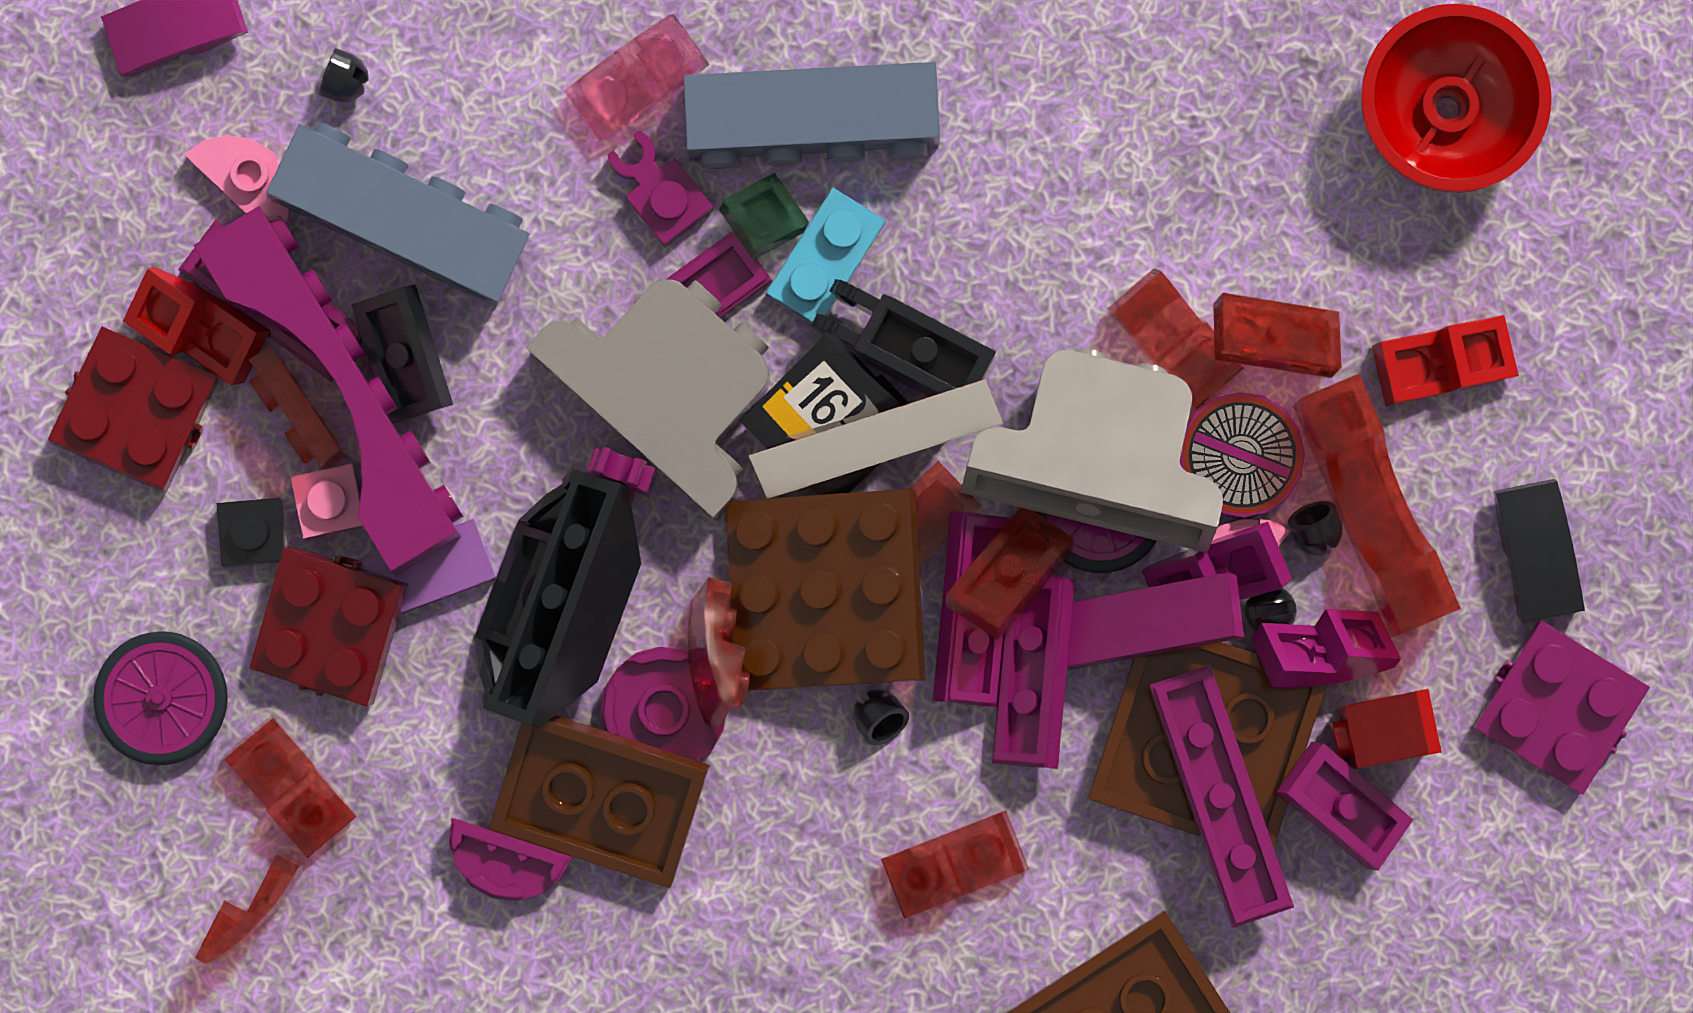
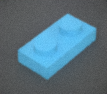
M832 188L767 290L766 296L811 324L817 313L828 315L837 301L836 297L829 291L835 279H841L847 283L850 281L886 224V220L837 189Z

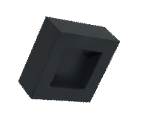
M281 498L217 503L221 566L234 567L279 563L282 550L286 547L283 501Z

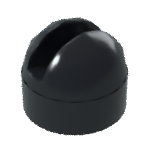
M334 48L318 95L346 103L363 95L365 88L362 84L369 81L368 70L363 61L351 53Z
M1329 501L1307 504L1296 510L1288 519V525L1295 542L1302 551L1310 555H1325L1327 552L1326 545L1336 548L1343 535L1342 521L1336 506Z
M1284 588L1250 597L1245 605L1247 623L1255 632L1261 623L1293 624L1296 618V603L1292 595ZM1286 602L1288 614L1257 618L1255 606L1275 605Z
M869 690L866 692L869 697L867 701L863 704L857 701L854 704L853 719L858 731L870 745L877 746L891 741L901 733L908 723L909 712L891 692Z

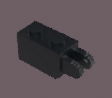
M835 279L829 291L840 302L850 307H856L871 315L862 334L845 326L843 322L830 315L817 313L811 324L815 330L824 335L833 331L848 348L853 350V353L861 362L928 397L983 380L996 353L995 350L896 298L883 294L879 299L841 279Z

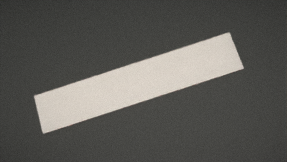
M986 379L751 454L749 458L767 499L1004 423Z

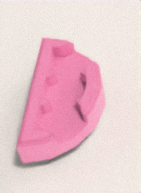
M226 135L204 140L184 154L242 211L248 213L260 206L269 221L281 215L286 225H289L291 210L269 200L266 194L280 164V161L272 151L253 139Z

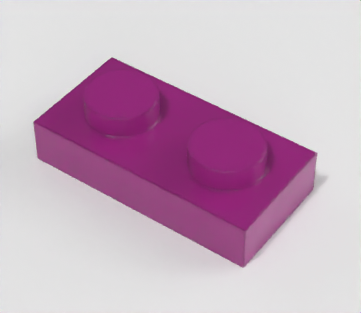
M1321 742L1310 743L1276 792L1361 865L1370 870L1378 871L1413 821L1409 815Z

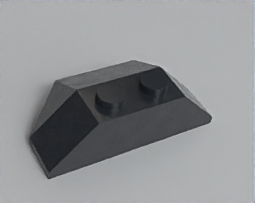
M572 469L562 479L563 484L544 495L518 520L474 637L479 675L485 691L482 694L483 708L538 729L598 682L642 564L628 487Z

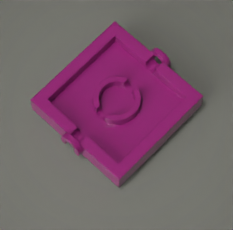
M1538 620L1513 662L1506 660L1494 678L1498 686L1473 725V728L1584 795L1610 752L1615 754L1617 745L1622 738L1626 737L1627 732L1623 730L1650 686L1542 620Z

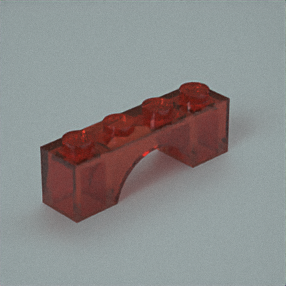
M1360 374L1300 398L1292 407L1391 636L1395 637L1461 609L1436 550L1421 532L1405 501L1390 462L1385 442V432Z

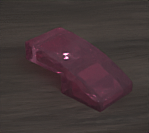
M670 14L604 59L564 90V92L598 140L607 141L654 103L663 102L683 87L684 75L699 74L710 64L674 14Z

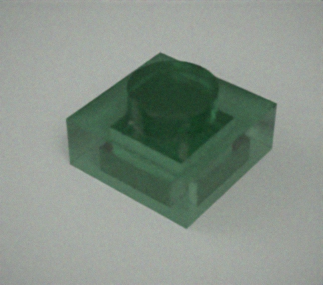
M775 172L723 199L719 209L753 260L803 234L809 224L808 219Z

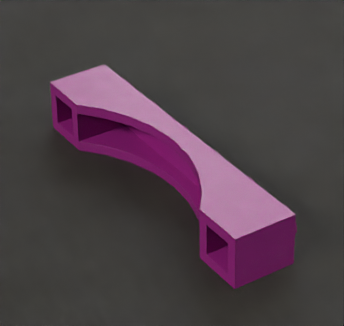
M258 206L194 244L193 246L225 299L233 308L263 318L294 336L319 358L336 381L351 412L360 446L362 489L358 518L390 571L397 576L460 538L461 535L453 523L464 516L444 484L435 490L430 486L421 468L431 462L413 432L410 430L400 436L391 422L388 414L398 409L395 402L378 376L369 382L365 379L355 362L363 357L365 353L346 322L334 328L322 307L332 302V299L313 269L303 275L290 255L300 246L281 215L269 221L266 214Z

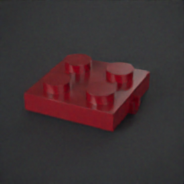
M101 326L80 372L75 371L73 375L74 382L70 389L67 388L65 392L68 396L48 440L57 447L166 494L187 448L194 450L203 432V426L199 425L219 380L214 374ZM193 431H195L193 438L191 439V441H189L191 434L193 433Z
M292 546L284 547L249 669L298 684L299 690H312L318 696H323L326 693L366 707L373 705L408 583L361 569V562L350 557L337 555L335 560Z

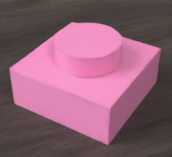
M352 463L290 477L303 539L308 540L364 527L358 518L361 494L355 466Z

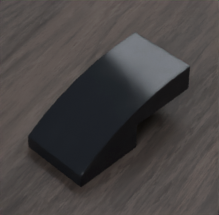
M1550 479L1493 491L1503 552L1508 556L1518 618L1523 623L1585 611L1576 557L1558 481Z

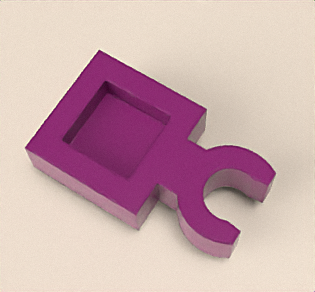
M637 131L633 136L637 144L643 149L642 159L636 164L628 165L622 162L619 155L613 150L608 154V160L611 168L617 175L624 179L635 180L639 185L625 197L665 248L711 213L714 207L676 158L660 169L655 162L656 151L652 140L645 133Z
M603 446L600 449H594L587 469L588 474L628 487L631 503L635 493L650 497L657 477L656 469L646 465V461L636 457L633 459L623 456Z

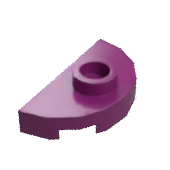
M451 818L449 846L450 850H452L456 867L471 887L494 899L520 901L543 894L562 879L574 858L478 825Z

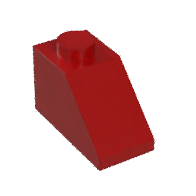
M1429 689L1337 708L1340 720L1330 722L1335 753L1342 759L1348 758L1349 765L1353 769L1442 752Z

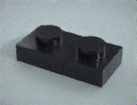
M416 284L404 286L351 304L374 378L377 376L380 378L398 408L388 414L393 424L453 405Z

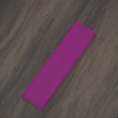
M1211 665L1149 685L1150 693L1231 927L1236 928L1294 908Z

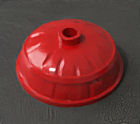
M1442 4L1428 7L1409 15L1393 26L1384 35L1371 54L1364 71L1361 86V110L1365 128L1375 149L1384 161L1401 176L1415 184L1428 189L1449 193H1464L1485 189L1500 183L1518 171L1530 159L1542 141L1548 126L1552 105L1548 71L1541 54L1531 39L1516 24L1504 16L1489 9L1469 4ZM1441 98L1453 99L1459 107L1457 117L1453 119L1441 117L1437 112V101Z

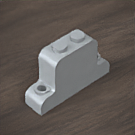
M670 279L653 283L608 333L601 338L577 317L571 323L555 321L546 325L526 346V349L710 517L717 521L726 511V507L732 501H735L739 491L737 476L743 470L733 458L719 447V444L737 425L739 420L759 401L769 387L770 374L767 364L762 357L768 350V345L742 322L733 330L715 313L723 305L696 280L688 288L680 282Z
M1085 348L1074 351L1060 350L1047 358L1040 376L1026 429L1017 431L1003 427H992L983 430L975 437L960 493L1208 553L1217 531L1223 505L1222 493L1213 481L1204 476L1186 472L1180 465V456L1192 405V393L1187 383L1181 378L1169 374L1168 371L1160 366L1147 363L1138 365L1110 360L1096 350Z

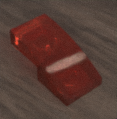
M1153 268L1107 308L1154 365L1164 368L1168 371V374L1175 375L1187 383L1192 393L1191 406L1195 409L1203 405L1244 369L1207 321L1198 318L1164 273L1156 268Z
M276 854L249 908L234 900H224L195 959L205 964L214 963L249 940L281 907L307 865L285 854Z

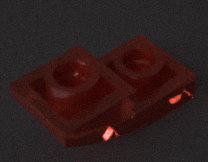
M708 577L691 600L688 622V657L694 693L705 724L718 727L732 708L740 709L743 705L748 691L750 673L742 671L746 647L728 643L734 629L737 614L735 608L728 607L733 583Z
M273 715L269 716L224 754V760L265 805L267 813L307 858L356 818V814Z
M1007 810L881 859L904 919L1029 870Z

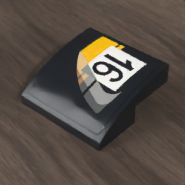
M831 331L825 334L739 421L769 449L909 404V402L882 374L876 377L838 336ZM881 463L822 481L809 487L819 495L851 493Z

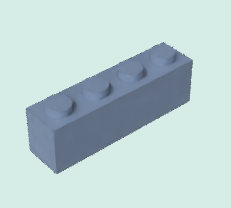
M936 62L684 75L687 150L689 160L701 159L702 168H734L739 166V157L764 156L765 165H795L802 163V154L827 153V161L856 162L865 159V150L890 149V158L917 159L928 155L927 147H939L940 124Z
M317 121L313 130L301 124L298 125L266 191L269 200L497 307L530 236V233L520 229L523 221L521 217L491 203L488 204L485 212L462 201L466 194L464 190L438 177L431 176L428 185L405 174L409 166L407 163L384 151L374 149L371 157H368L347 147L351 137L327 124Z

